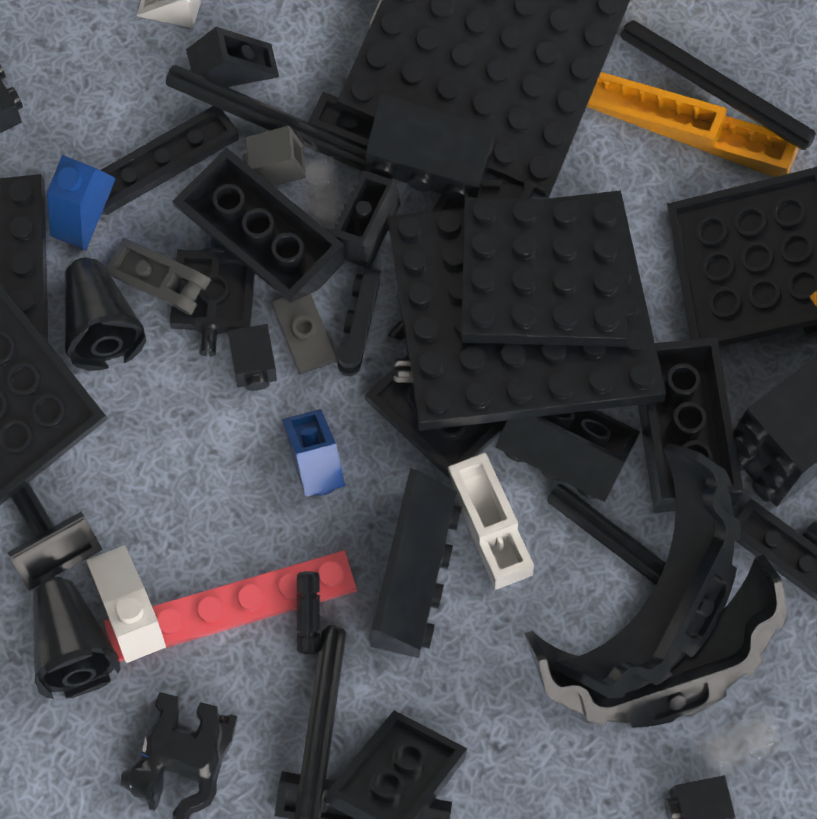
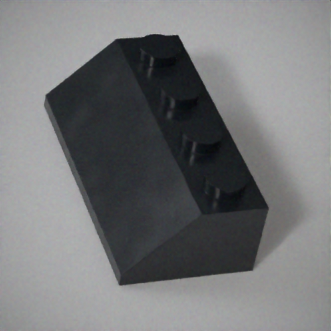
M227 147L172 201L176 208L290 303L319 290L345 263L344 244Z
M410 468L372 625L370 647L416 658L420 656L421 647L430 649L435 624L427 622L431 607L439 609L444 584L436 583L440 568L448 569L453 545L446 544L449 529L457 531L462 506L454 505L457 491L419 470Z

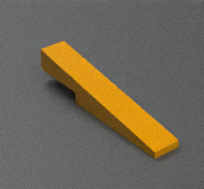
M603 72L600 73L587 104V107L772 177L789 174L798 152L796 146L765 127L726 116L727 108Z

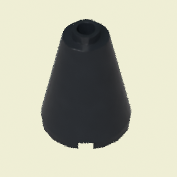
M87 257L75 260L65 271V351L71 358L72 364L77 368L96 371L109 368L105 361L123 356L124 363L132 360L142 351L146 343L142 323L99 260Z
M57 576L43 580L33 593L35 684L39 694L46 698L54 699L52 692H64L66 699L106 686L111 682L109 674L114 669L117 673L121 670L116 651L72 581Z

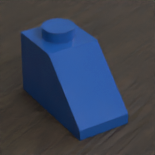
M62 155L47 191L50 236L86 251L116 178L97 168Z
M319 409L282 419L305 496L327 495L337 488L344 487L345 482L337 445L322 410Z

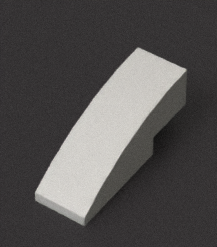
M483 453L449 466L448 472L454 490L457 491L456 495L460 506H462L464 518L494 590L533 576L534 564L518 531V521L487 454Z

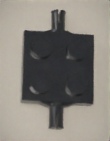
M211 237L210 248L197 251L177 249L176 262L202 273L210 278L211 281L205 291L201 290L194 301L197 306L192 315L172 305L170 315L171 329L195 330L201 333L199 354L207 356L209 342V357L216 355L217 334L228 332V330L251 327L256 275ZM182 280L176 292L180 294L187 282Z

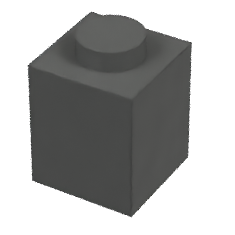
M290 126L246 137L247 153L243 154V161L271 185L276 186L306 178L304 145Z

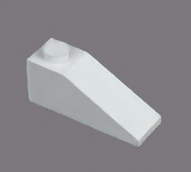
M124 545L87 559L86 562L125 662H131L166 648L158 620L126 546Z

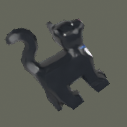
M159 692L155 707L161 712L160 717L145 737L141 758L130 769L122 772L120 785L128 789L134 797L148 802L149 810L155 811L163 793L165 771L177 773L195 780L199 783L198 793L181 800L174 809L172 819H189L192 813L201 811L211 805L217 793V778L222 760L232 745L238 718L232 714L228 716L219 715L217 706L200 702L196 713L197 718L200 720L197 731L191 732L179 729L180 710L178 696Z

